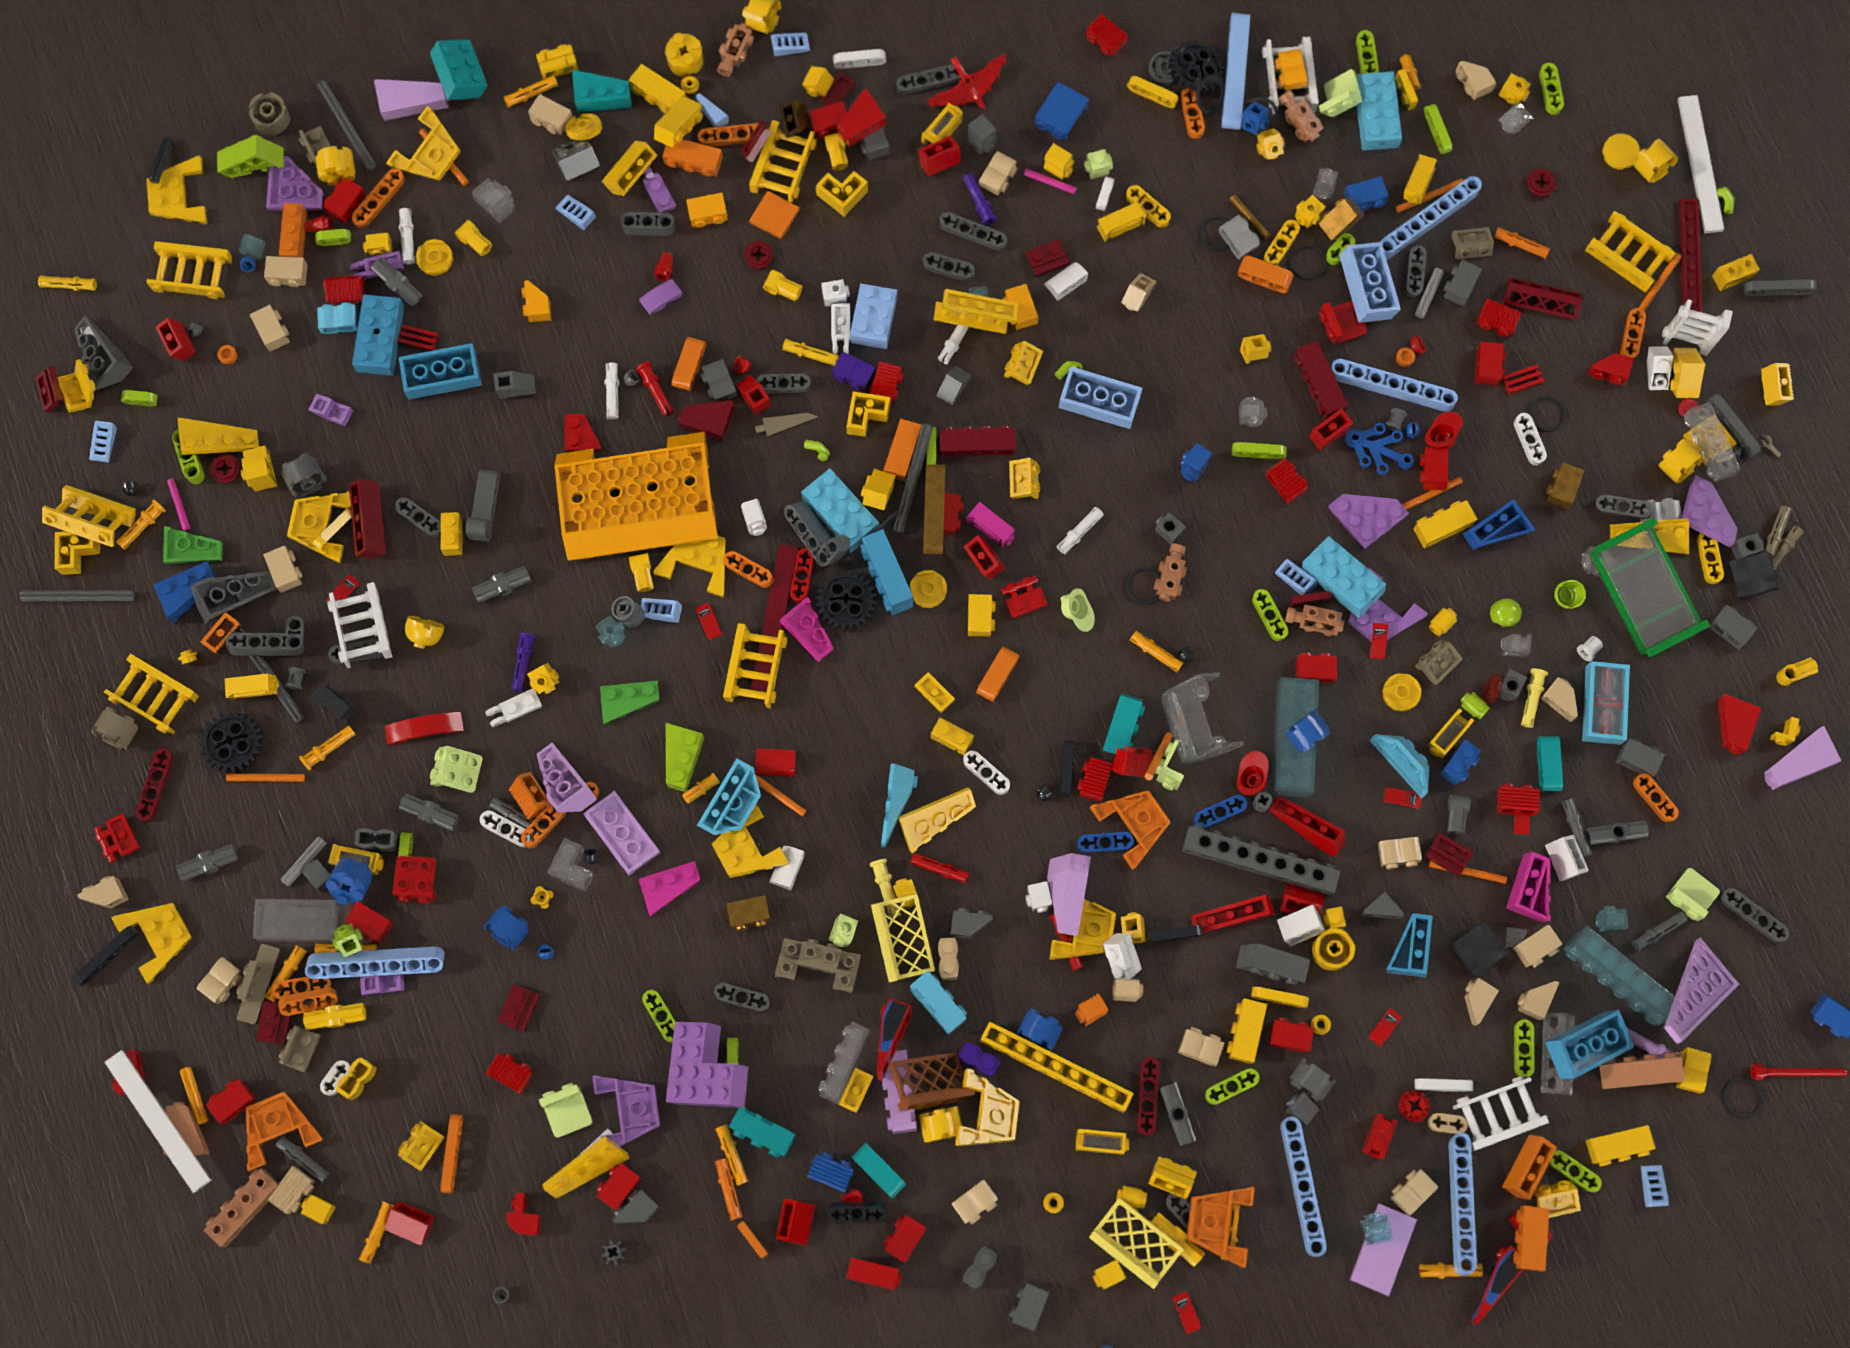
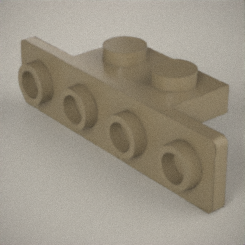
M261 944L256 960H250L249 964L245 965L243 982L237 988V998L242 1000L237 1020L253 1025L257 1023L265 999L264 996L267 993L280 953L279 948Z

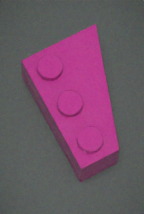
M1535 852L1523 854L1506 909L1540 923L1551 921L1549 915L1550 858Z

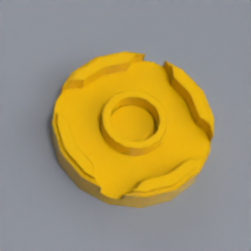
M584 113L580 115L581 117H572L565 125L567 136L574 140L591 139L602 130L601 120L593 114Z
M1615 134L1605 142L1602 153L1608 165L1621 170L1634 165L1638 160L1637 155L1640 152V147L1631 136Z
M427 240L417 249L416 263L421 271L427 275H441L452 266V250L442 240Z
M933 570L918 572L910 582L913 601L924 608L938 606L944 601L947 594V584L944 577Z
M1395 674L1389 677L1384 684L1382 691L1383 699L1393 710L1400 712L1409 711L1421 699V686L1417 679L1409 674Z

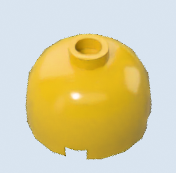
M408 616L405 624V634L410 641L414 642L413 646L425 649V646L435 645L441 639L444 631L443 624L430 619L423 620L421 619L422 617Z

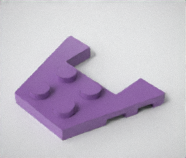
M1369 567V570H1370L1372 573H1374V574H1375L1378 578H1380L1381 580L1383 579L1380 575H1378L1375 571H1373V570ZM1378 599L1360 618L1351 612L1347 623L1370 641H1372L1373 623L1388 624L1387 640H1389L1401 631L1424 619L1428 613L1414 603L1407 613L1401 617Z
M593 1076L595 1094L616 1091L621 1128L620 1133L602 1135L600 1138L606 1136L621 1147L660 1126L654 1085Z

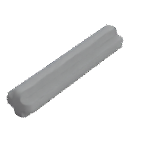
M1435 268L1417 307L1415 316L1424 318L1444 274L1442 269Z
M317 837L281 878V881L286 886H290L305 869L304 866L313 860L323 849L326 842L321 837Z

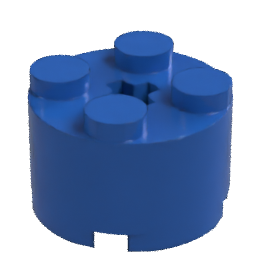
M1313 710L1307 717L1304 716L1284 734L1298 752L1304 753L1316 745L1314 743L1315 740H1322L1331 732L1328 730L1329 726L1318 712Z
M353 858L339 860L326 882V887L330 894L336 898L337 903L342 905L361 901L371 884L372 872L370 868L363 862H355Z
M503 905L502 908L498 907L483 927L486 931L490 929L493 932L491 936L507 948L511 946V949L514 951L529 933L528 923L521 917H518V919L512 915L513 912Z
M1030 1008L1016 1034L1022 1038L1026 1036L1028 1041L1046 1050L1053 1051L1063 1030L1062 1025L1058 1024V1020L1050 1016L1046 1019L1040 1016V1012Z

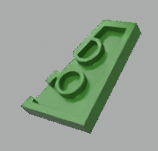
M164 526L163 562L165 564L204 563L206 561L222 562L223 543L221 541L196 536Z
M658 681L600 686L604 725L619 717L622 718L635 710H640L660 701Z

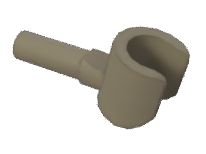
M1760 436L1763 439L1757 440L1760 447H1767L1779 457L1781 453L1772 445L1771 436Z

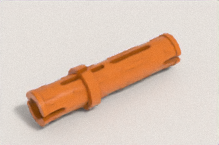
M1498 227L1494 238L1509 243L1511 247H1519L1544 259L1550 250L1549 247L1519 236L1517 232L1512 233L1501 227Z
M727 1158L715 1161L719 1176L718 1183H721L730 1221L742 1218L743 1215L733 1184L734 1177L733 1175L731 1176Z

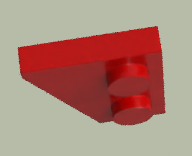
M565 414V452L594 449V452L602 451L584 414Z

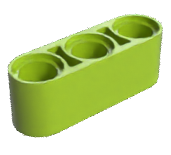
M178 429L173 433L172 440L183 474L190 483L200 484L203 482L205 474L199 455L192 454L190 459L185 460L187 455H181ZM193 471H197L195 476H190Z

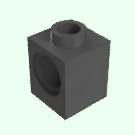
M1169 512L1166 516L1162 515L1156 521L1155 532L1171 545L1185 532L1186 526ZM1171 525L1174 530L1168 531L1164 526Z
M1758 533L1737 539L1731 546L1736 559L1747 558L1765 551L1764 542L1759 538ZM1746 544L1751 545L1753 550H1749Z
M1509 669L1505 673L1496 693L1506 701H1515L1527 677ZM1507 683L1513 684L1515 690H1509Z
M318 859L315 861L311 860L304 866L305 869L302 873L315 889L321 892L326 888V882L331 873Z

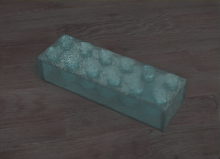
M1280 677L1277 682L1272 795L1311 798L1314 794L1316 745L1307 752H1298L1284 733L1304 716L1307 717L1311 711L1316 710L1318 712L1319 680Z
M1585 926L1573 935L1563 948L1570 959L1580 962L1582 964L1581 967L1586 972L1596 975L1598 977L1597 980L1602 985H1608L1613 989V993L1618 998H1624L1629 1002L1630 1008L1636 1012L1640 1011L1645 1016V1020L1650 1024L1658 1026L1667 1021L1675 999L1671 993L1590 927Z

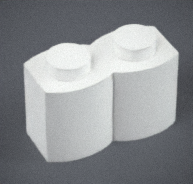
M754 499L742 503V513L749 534H754V536L763 534L767 526L759 500Z

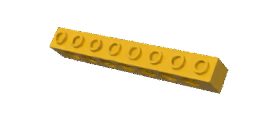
M991 1022L988 1023L980 1040L981 1043L1122 1113L1126 1111L1134 1094Z

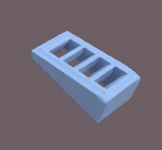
M807 33L771 35L774 57L810 51ZM803 39L804 46H800L799 40ZM796 40V46H793L792 41Z
M700 93L696 95L697 103L702 104L703 113L714 127H724L729 124L727 114Z
M569 195L556 207V210L583 230L596 217L591 209ZM569 201L570 205L566 209H563V207ZM573 206H575L571 213L568 212Z
M95 421L90 460L109 463L117 427L113 423ZM100 436L107 437V440L100 439ZM99 444L106 445V448H105V447H98V445H99ZM97 451L105 452V455H99L96 453Z
M1288 559L1275 572L1278 577L1300 595L1310 594L1317 586V580ZM1289 567L1292 568L1286 575L1283 574ZM1296 572L1297 574L1295 575V577L1293 579H1290V577ZM1302 577V581L1297 584V581Z
M642 598L641 607L645 613L644 618L679 623L682 605L678 601ZM651 604L650 613H647L648 605ZM656 605H659L658 611L655 613Z
M1662 1165L1641 1166L1645 1207L1669 1206ZM1657 1171V1175L1648 1176L1647 1172ZM1658 1179L1657 1184H1649V1180ZM1650 1188H1659V1192H1651ZM1652 1196H1660V1200H1652Z

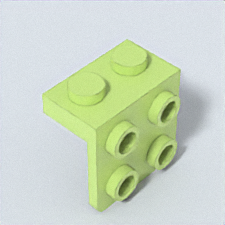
M1348 70L1324 84L1327 102L1319 105L1321 113L1335 117L1362 102L1354 70Z
M1177 739L1174 743H1169L1163 756L1166 760L1161 759L1155 772L1158 775L1156 781L1162 783V786L1168 790H1177L1184 775L1167 767L1178 745L1179 740Z
M450 746L440 747L435 753L434 759L436 763L430 773V785L436 787L448 786L469 793L474 792L482 763V756Z
M1688 868L1666 895V898L1674 906L1686 912L1688 917L1699 921L1708 914L1707 909L1719 895L1720 891L1695 870Z
M573 1083L564 1085L561 1087V1091L556 1093L554 1090L543 1094V1098L539 1099L541 1107L545 1109L553 1134L557 1138L592 1124L589 1110L580 1086L577 1084L573 1085Z

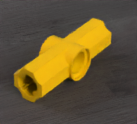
M364 1003L347 1006H328L323 1010L305 1012L303 1022L306 1030L323 1027H342L347 1023L365 1021L367 1016Z
M1159 1212L1150 1221L1184 1248L1180 1255L1193 1267L1204 1256L1205 1253L1196 1244L1187 1239L1185 1232L1170 1223ZM1167 1245L1173 1252H1177L1175 1247Z

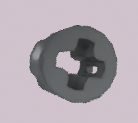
M1392 408V415L1389 421L1386 422L1385 427L1393 432L1396 430L1401 431L1400 426L1408 414L1402 409Z
M290 667L288 669L290 674L285 687L300 691L302 690L303 675L306 674V671Z
M1266 792L1258 793L1253 800L1254 809L1258 812L1267 811L1272 803L1271 795ZM1261 798L1263 801H1266V804L1264 806L1262 803H1259V800Z

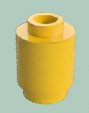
M1442 608L1431 620L1430 630L1437 636L1446 634L1457 622L1456 613L1450 608Z
M1123 1186L1122 1189H1118L1116 1201L1120 1197L1134 1209H1144L1147 1193L1142 1192V1189Z

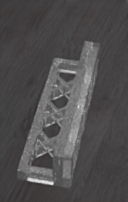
M1546 1013L1543 1023L1541 1093L1572 1095L1573 1078L1560 1079L1556 1067L1551 1069L1548 1066L1551 1055L1545 1042L1575 1027L1574 1015ZM1550 1018H1558V1026L1554 1030L1550 1027ZM1552 1076L1556 1080V1089L1548 1088V1080Z

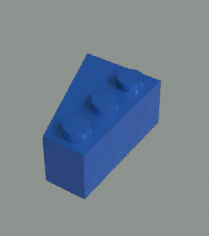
M1513 499L1462 535L1472 549H1477L1529 534L1535 531V528Z
M207 561L153 584L164 612L173 624L178 621V618L183 613L192 609V606L195 604L190 586L210 577L217 578L213 567Z

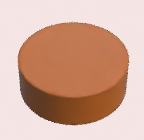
M224 345L219 348L217 356L223 364L230 365L237 360L238 354L231 345Z
M1401 348L1396 355V362L1402 367L1411 366L1415 360V353L1410 348Z

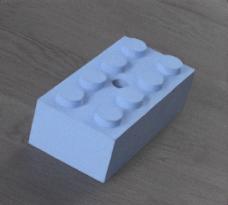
M1382 243L1347 246L1339 256L1358 322L1392 319L1401 308Z
M1070 367L1060 398L1059 408L1130 429L1139 403L1142 387Z

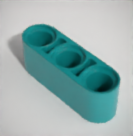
M1538 736L1537 757L1540 790L1562 791L1563 775L1559 736Z
M865 1143L852 1156V1159L892 1199L907 1185L868 1144Z

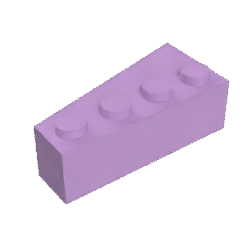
M907 1050L896 1051L891 1062L907 1060ZM889 1066L885 1074L886 1078L882 1080L883 1090L888 1092V1098H884L885 1108L890 1110L891 1118H887L888 1130H892L893 1134L917 1131L914 1110L899 1112L897 1104L901 1101ZM898 1066L897 1069L899 1074L905 1076L907 1071L901 1066ZM905 1084L903 1087L905 1094L911 1095L912 1089Z

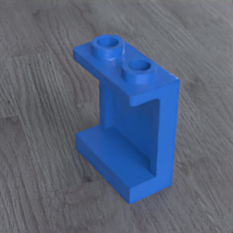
M1057 82L1036 114L1035 124L1039 129L1052 133L1055 138L1066 141L1070 130L1082 112L1085 113L1087 110L1089 99Z

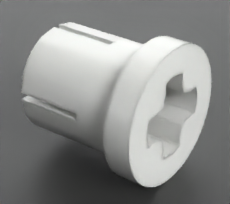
M1591 636L1584 644L1577 647V652L1584 660L1592 661L1603 645L1600 639Z

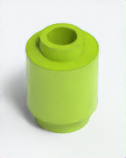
M1467 692L1460 700L1463 703L1461 707L1474 718L1481 719L1490 709L1487 703L1474 692L1471 694Z

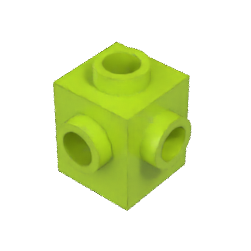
M352 923L342 925L333 931L335 939L332 942L337 951H341L344 958L362 950L360 940L363 939L359 929H354Z

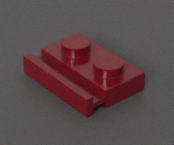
M760 120L742 149L746 160L752 163L771 134L769 126L762 120Z
M1060 239L1025 252L1035 277L1070 264Z
M47 366V370H43L35 378L44 412H51L59 404V401H63L55 366Z
M1439 833L1425 858L1460 877L1474 852Z
M512 985L497 1021L525 1032L540 995Z
M263 1001L256 1041L286 1045L292 1015H282L279 1011L278 1003Z

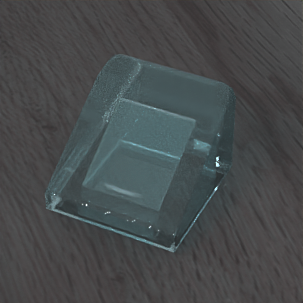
M245 233L239 250L242 255L260 259L266 242Z

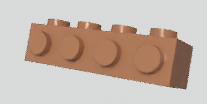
M1666 1052L1664 1056L1656 1057V1054H1646L1644 1058L1636 1059L1635 1056H1625L1623 1060L1615 1061V1058L1599 1065L1603 1089L1685 1081L1681 1054L1677 1055V1052Z
M265 1169L255 1170L249 1177L250 1181L245 1186L242 1185L236 1190V1196L231 1201L228 1200L220 1208L221 1212L217 1217L213 1216L206 1223L207 1227L204 1232L220 1247L226 1248L267 1204L268 1198L280 1184Z

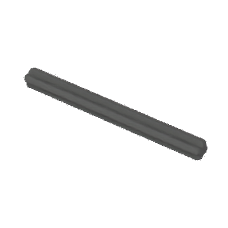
M326 80L318 82L319 90L367 170L374 169L376 167L375 162Z
M929 424L922 425L899 505V514L896 516L893 530L898 533L904 532L932 434L933 426Z
M132 590L20 591V600L134 601L135 593Z
M240 628L235 633L246 632L242 628ZM249 656L261 674L275 675L262 656ZM277 678L279 687L276 695L293 720L298 723L304 719V715Z

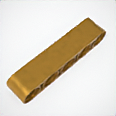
M926 464L924 554H943L945 465Z

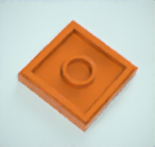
M767 191L749 222L782 239L800 209L798 206Z

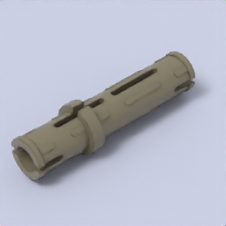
M1788 506L1780 507L1772 531L1766 538L1767 544L1764 550L1770 553L1771 559H1774L1777 548L1782 543V535L1792 513V509Z
M1793 526L1788 535L1782 538V543L1777 548L1774 559H1772L1774 570L1777 569L1789 551L1795 548V543L1804 533L1801 528Z

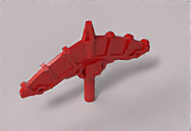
M1003 54L989 62L981 71L979 70L975 74L968 75L958 58L954 57L950 61L961 77V80L952 89L936 94L928 100V105L934 108L935 106H947L949 102L951 105L962 104L964 107L966 106L965 103L975 101L981 109H984L985 105L982 96L987 90L990 91L992 89L990 86L995 78L1000 77L999 72L1002 65L1007 62L1005 60L1006 57Z

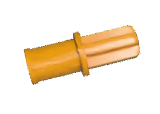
M1403 55L1400 58L1402 67L1406 70L1414 91L1418 90L1421 85L1416 74L1417 69L1414 68L1411 56Z
M712 773L701 782L697 781L696 785L683 793L682 796L687 803H690L702 794L706 795L708 790L720 782L715 774Z

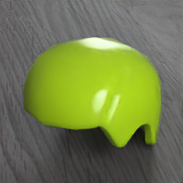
M1567 580L1558 584L1554 591V598L1559 606L1565 609H1573L1582 605L1586 599V590L1580 582Z
M1501 599L1491 606L1490 616L1492 621L1502 627L1515 626L1521 619V607L1512 599Z

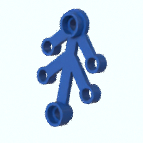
M1377 423L1374 428L1363 432L1357 429L1347 432L1345 441L1348 446L1355 448L1359 458V465L1362 468H1367L1371 464V458L1365 455L1363 447L1370 450L1379 475L1383 476L1389 470L1388 465L1383 463L1380 454L1398 461L1399 467L1403 470L1412 468L1414 457L1411 454L1405 453L1402 455L1383 447L1391 443H1399L1403 438L1401 431L1396 430L1392 435L1373 442L1366 438L1374 435H1383L1386 430L1384 424ZM1381 427L1383 431L1379 432L1376 428ZM1394 435H1399L1400 439H1395ZM1352 436H1357L1358 440H1353ZM1404 458H1408L1410 463H1406ZM1366 459L1368 464H1364L1362 460ZM1379 467H1384L1386 471H1380Z

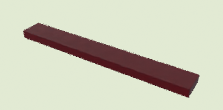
M1680 198L1682 305L1684 306L1687 300H1692L1690 309L1703 313L1699 199Z
M779 544L773 583L771 584L761 635L778 637L779 630L783 629L780 619L786 614L798 547ZM760 642L758 653L774 656L776 645ZM756 661L754 671L770 674L772 663ZM752 679L750 689L767 692L769 681Z

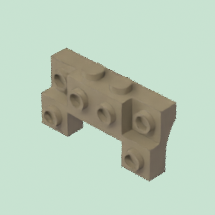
M784 938L775 977H783L795 981L798 967L836 975L833 990L853 993L861 955L842 951L834 944L828 943L827 946L819 945V941L808 939V942H800Z

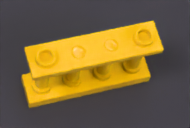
M772 120L770 125L771 134L763 145L749 184L750 192L758 194L759 188L765 187L788 194V202L793 203L794 198L797 199L800 188L798 186L810 152L815 149L817 140L812 131H810L808 139L796 135L787 139L785 132H782V129H780V122ZM783 139L805 146L803 154L800 155L776 148V141ZM777 155L797 161L799 165L797 171L771 164L769 160L771 156ZM771 171L794 178L791 187L765 180V172Z
M1614 211L1608 220L1612 225L1600 240L1593 238L1585 251L1646 293L1655 281L1651 277L1663 260L1669 263L1675 252L1669 246L1663 245L1627 220L1623 214ZM1619 228L1627 235L1616 250L1612 251L1605 244ZM1635 239L1642 246L1630 261H1626L1621 257V254L1630 242ZM1649 249L1658 256L1649 268L1642 272L1636 265Z
M155 241L154 249L160 256L156 280L147 279L146 282L153 291L158 293L168 291L203 295L211 299L225 297L224 292L218 285L222 265L225 263L231 264L232 255L228 250ZM170 257L179 259L174 282L164 281L167 261ZM188 259L197 261L192 284L182 283L185 264ZM207 261L215 263L211 286L200 285L204 263Z
M945 289L943 303L936 302L934 320L1006 334L1007 322H1016L1018 303Z
M65 485L62 488V503L55 509L47 506L42 507V523L113 547L115 530L121 524L131 527L135 523L136 509ZM69 506L78 509L73 515L64 513ZM86 512L95 515L90 521L81 518ZM104 518L113 521L108 527L99 525Z
M738 623L723 694L725 701L733 702L734 697L737 696L765 700L766 707L771 708V704L775 703L776 700L774 689L782 649L786 648L787 637H785L783 630H779L778 637L750 633L746 624ZM755 641L776 645L774 656L748 652L744 649L745 642ZM750 659L772 663L771 673L743 670L740 667L742 660ZM744 677L769 681L767 692L739 688L737 681Z
M130 654L126 659L131 664L130 671L114 693L107 689L104 693L109 696L108 700L116 705L121 703L156 724L155 728L166 734L168 731L174 734L175 731L169 727V724L185 701L187 702L190 699L195 702L199 695ZM141 671L147 673L145 676L146 680L129 703L122 699L121 696L136 674ZM158 680L163 683V688L145 713L137 708L153 682L156 683ZM169 691H177L178 698L163 721L160 722L152 717Z

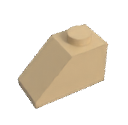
M1140 273L1129 285L1121 303L1128 309L1138 312L1151 293L1156 281Z
M1558 677L1540 699L1568 721L1572 722L1578 716L1574 689L1567 680Z
M1480 978L1475 979L1474 982L1471 980L1465 988V991H1467L1465 1000L1471 1023L1474 1026L1480 1024L1499 990Z
M1554 981L1529 990L1525 994L1522 993L1518 1000L1520 1005L1518 1011L1539 1021L1544 1019L1559 982Z

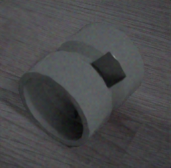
M628 596L619 597L612 604L613 616L625 626L634 628L643 622L645 617L643 608Z

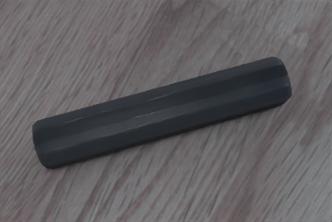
M164 137L149 175L151 183L158 184L174 143L171 137Z

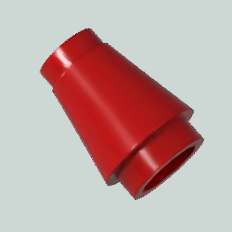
M324 215L305 221L304 229L306 232L311 233L333 230V222L331 217Z
M662 254L654 270L656 279L668 281L672 277V254Z

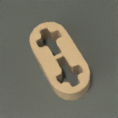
M1435 1113L1428 1119V1126L1435 1132L1458 1134L1464 1133L1468 1127L1466 1119L1462 1116ZM1439 1117V1121L1446 1122V1125H1439L1437 1128L1433 1120ZM1459 1120L1463 1127L1457 1131L1455 1126H1450V1123H1455Z

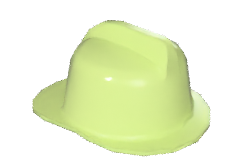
M1076 588L1071 594L1062 596L1061 609L1063 615L1073 620L1079 630L1083 632L1091 630L1094 626L1095 617L1084 591Z

